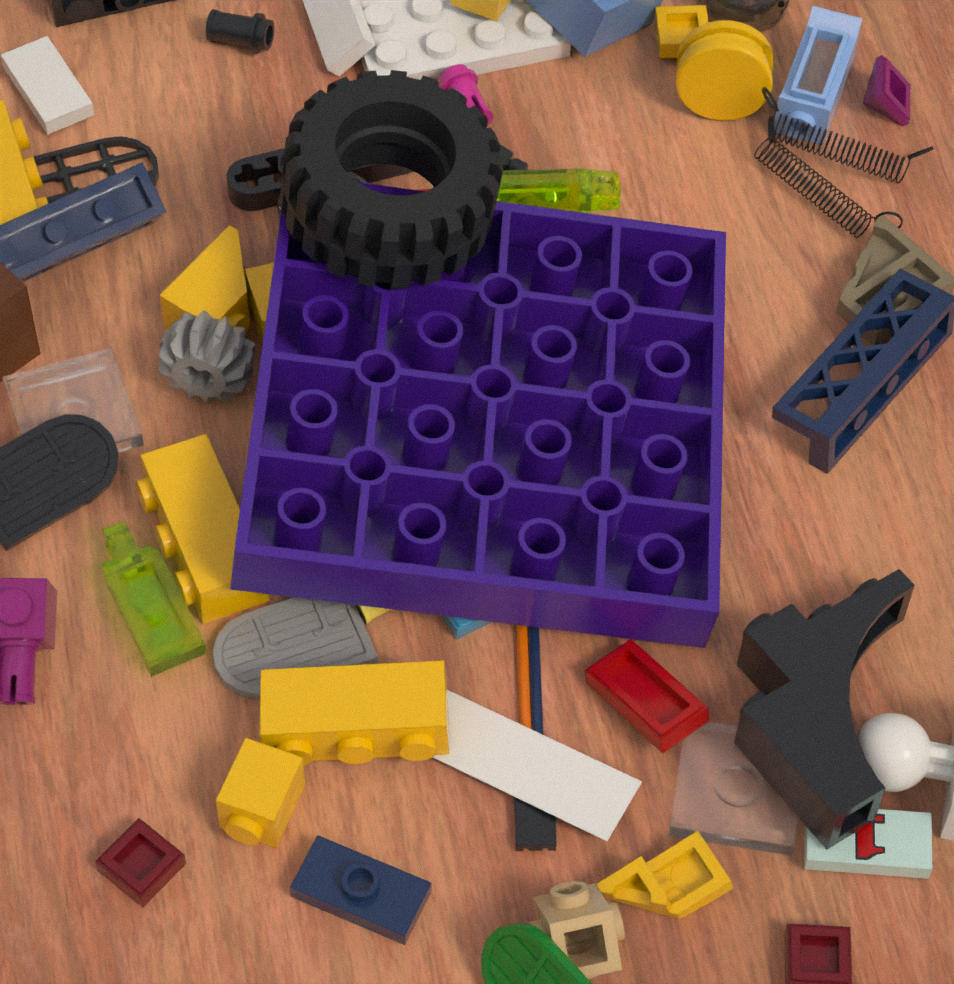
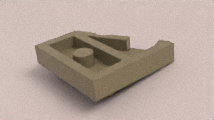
M882 215L877 218L866 248L862 250L855 264L854 273L845 285L839 298L836 313L849 324L899 269L949 294L954 289V277ZM904 291L892 301L895 312L918 309L924 303ZM889 328L865 331L861 336L871 345H878L891 336Z

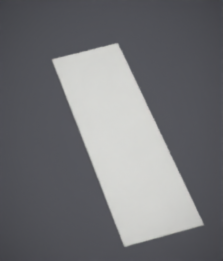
M448 690L450 754L435 755L433 758L608 841L642 781Z

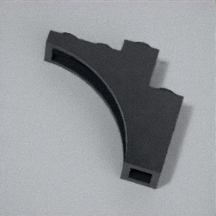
M900 569L879 581L876 578L865 581L854 591L852 596L834 606L831 604L820 606L807 619L791 604L773 615L770 613L759 615L747 625L743 632L737 666L760 692L750 697L742 706L734 743L826 850L875 821L886 788L877 778L866 760L856 736L849 700L850 676L859 660L871 645L905 618L915 585Z

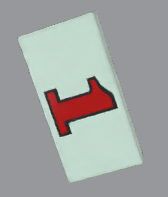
M878 809L875 821L827 850L804 824V869L929 879L933 870L931 813Z

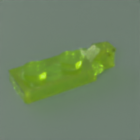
M580 168L504 170L497 201L589 213L591 210H619L621 197L618 172L584 168L581 170Z
M125 521L102 529L107 542L105 547L111 558V561L101 564L104 580L151 677L207 654L204 639L158 548L153 550L152 546L148 545L138 549Z

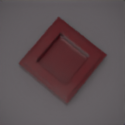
M138 818L95 863L98 872L143 908L184 867L186 860L185 854Z
M805 924L786 925L784 932L785 984H852L851 927Z

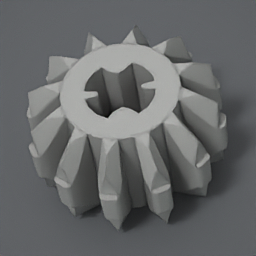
M205 310L197 317L183 312L179 320L171 323L169 330L164 332L159 345L161 349L158 355L160 361L158 371L164 376L169 377V387L185 390L187 392V399L196 395L202 397L208 404H211L215 398L230 402L233 396L238 392H242L244 386L250 381L254 370L252 365L256 344L245 338L244 327H232L229 325L226 316L219 320L212 318Z

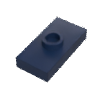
M317 835L290 886L291 897L403 945L406 944L432 892L431 882Z

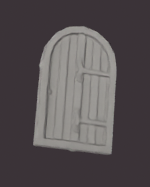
M296 597L246 612L229 621L218 633L213 647L215 672L224 686L239 696L257 700L260 699L261 670L378 663L377 653L356 605Z

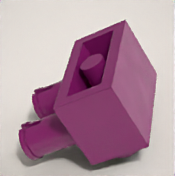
M0 578V704L15 705V701L20 702V705L35 704L36 652L42 651V649L55 650L57 590L47 578Z

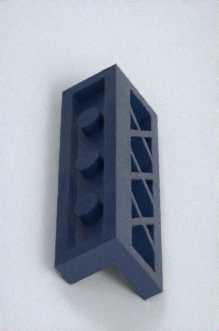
M143 162L1 224L0 262L19 280L25 282L155 223L167 211Z
M899 269L772 407L773 419L810 439V465L828 474L953 332L954 296ZM904 291L924 303L918 309L895 312L892 301ZM890 329L892 338L888 343L863 346L861 335L865 331ZM858 363L860 374L855 379L831 382L829 371L834 365ZM826 398L828 409L817 421L795 409L801 401Z

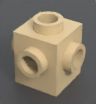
M579 881L565 882L551 888L549 894L533 897L537 920L529 921L527 924L536 926L549 936L588 979L622 970L618 941L624 940L625 933L621 913L617 903H608L595 883L587 885Z

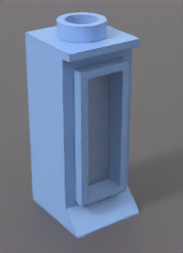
M812 6L807 27L782 93L779 95L777 105L779 111L776 112L774 130L781 113L782 118L776 130L777 134L780 133L785 117L788 115L782 135L786 134L790 120L793 117L794 119L787 136H792L796 121L799 119L793 139H797L800 127L804 121L805 124L798 140H803L807 125L810 123L804 141L808 142L813 126L816 125L810 142L814 143L819 127H821V132L816 144L820 145L825 129H827L828 133L855 59L863 18ZM826 133L825 138H824V140H823L822 146H823V144H824V142H825L827 133Z

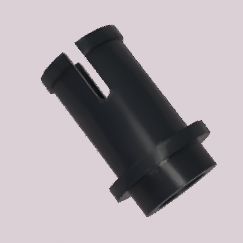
M212 9L206 22V39L213 43L220 42L248 47L250 53L258 54L261 50L268 51L271 48L274 39L273 20L266 19L263 13H255L253 17Z

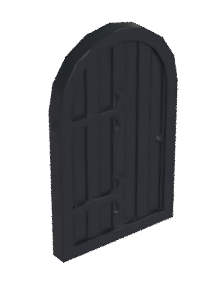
M64 414L40 423L37 427L0 447V542L6 551L86 504H90L110 487L118 470V449L112 434L100 422L85 415Z

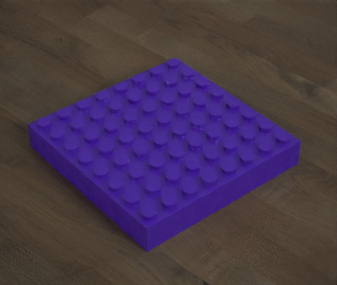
M360 183L371 190L389 195H413L425 192ZM497 201L491 229L486 234L484 246L476 256L467 259L465 267L449 276L443 271L440 281L420 286L419 282L416 281L410 282L407 289L390 290V284L375 283L374 288L358 285V278L347 274L342 279L326 270L327 263L321 260L318 263L313 261L302 250L303 241L297 242L292 238L286 227V216L281 212L230 589L705 648L719 615L726 232Z

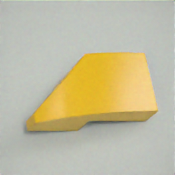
M699 831L694 832L648 862H645L643 857L640 856L596 884L604 898L676 919H681L734 889L732 881Z

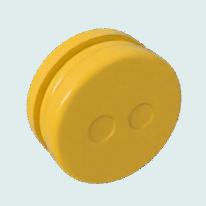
M713 21L695 28L683 39L677 54L676 90L681 101L694 113L718 121L737 120L755 113L767 102L762 93V88L766 87L771 93L773 87L774 57L770 43L758 30L737 21Z

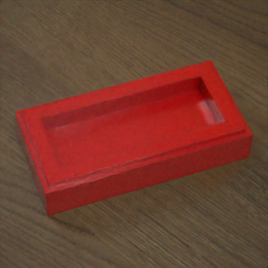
M632 639L584 670L586 683L662 754L710 721L708 707Z

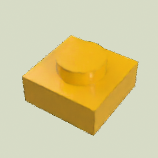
M706 5L655 7L654 26L659 59L677 58L683 39L695 28L709 23Z

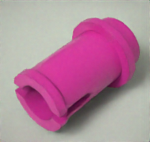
M463 64L447 68L440 75L439 87L446 91L452 87L464 95L467 99L466 106L470 108L475 105L488 120L489 125L493 120V113L486 105L477 87L478 76L475 71L468 69Z

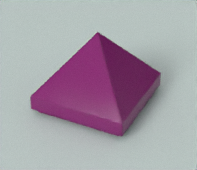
M883 55L875 59L863 104L895 123L905 126L909 124L911 84Z

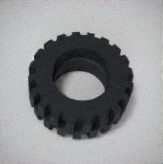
M376 70L360 72L356 80L349 81L347 77L336 80L328 85L327 93L319 90L304 102V108L295 113L289 125V134L285 140L280 205L281 212L286 216V227L292 238L297 242L303 241L302 250L316 263L321 260L327 263L326 270L344 279L346 274L358 278V285L374 288L375 283L390 284V290L407 289L410 282L418 281L420 286L440 281L443 271L448 276L452 275L466 266L467 259L479 253L484 246L486 234L491 229L503 174V159L499 155L501 146L496 133L491 127L487 128L488 120L475 105L470 108L466 106L467 99L464 95L452 87L446 91L438 87V80L424 75L419 80L407 77V71L391 70L390 75L377 76ZM371 164L397 165L418 173L429 181L434 188L413 195L383 194L361 185L350 177L347 172Z

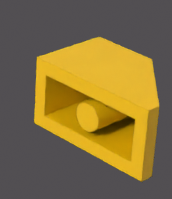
M229 225L159 295L165 330H169L171 323L178 321L183 312L197 317L205 310L215 319L220 320L226 316L229 325L232 327H244L246 335L250 326L239 233L236 228Z

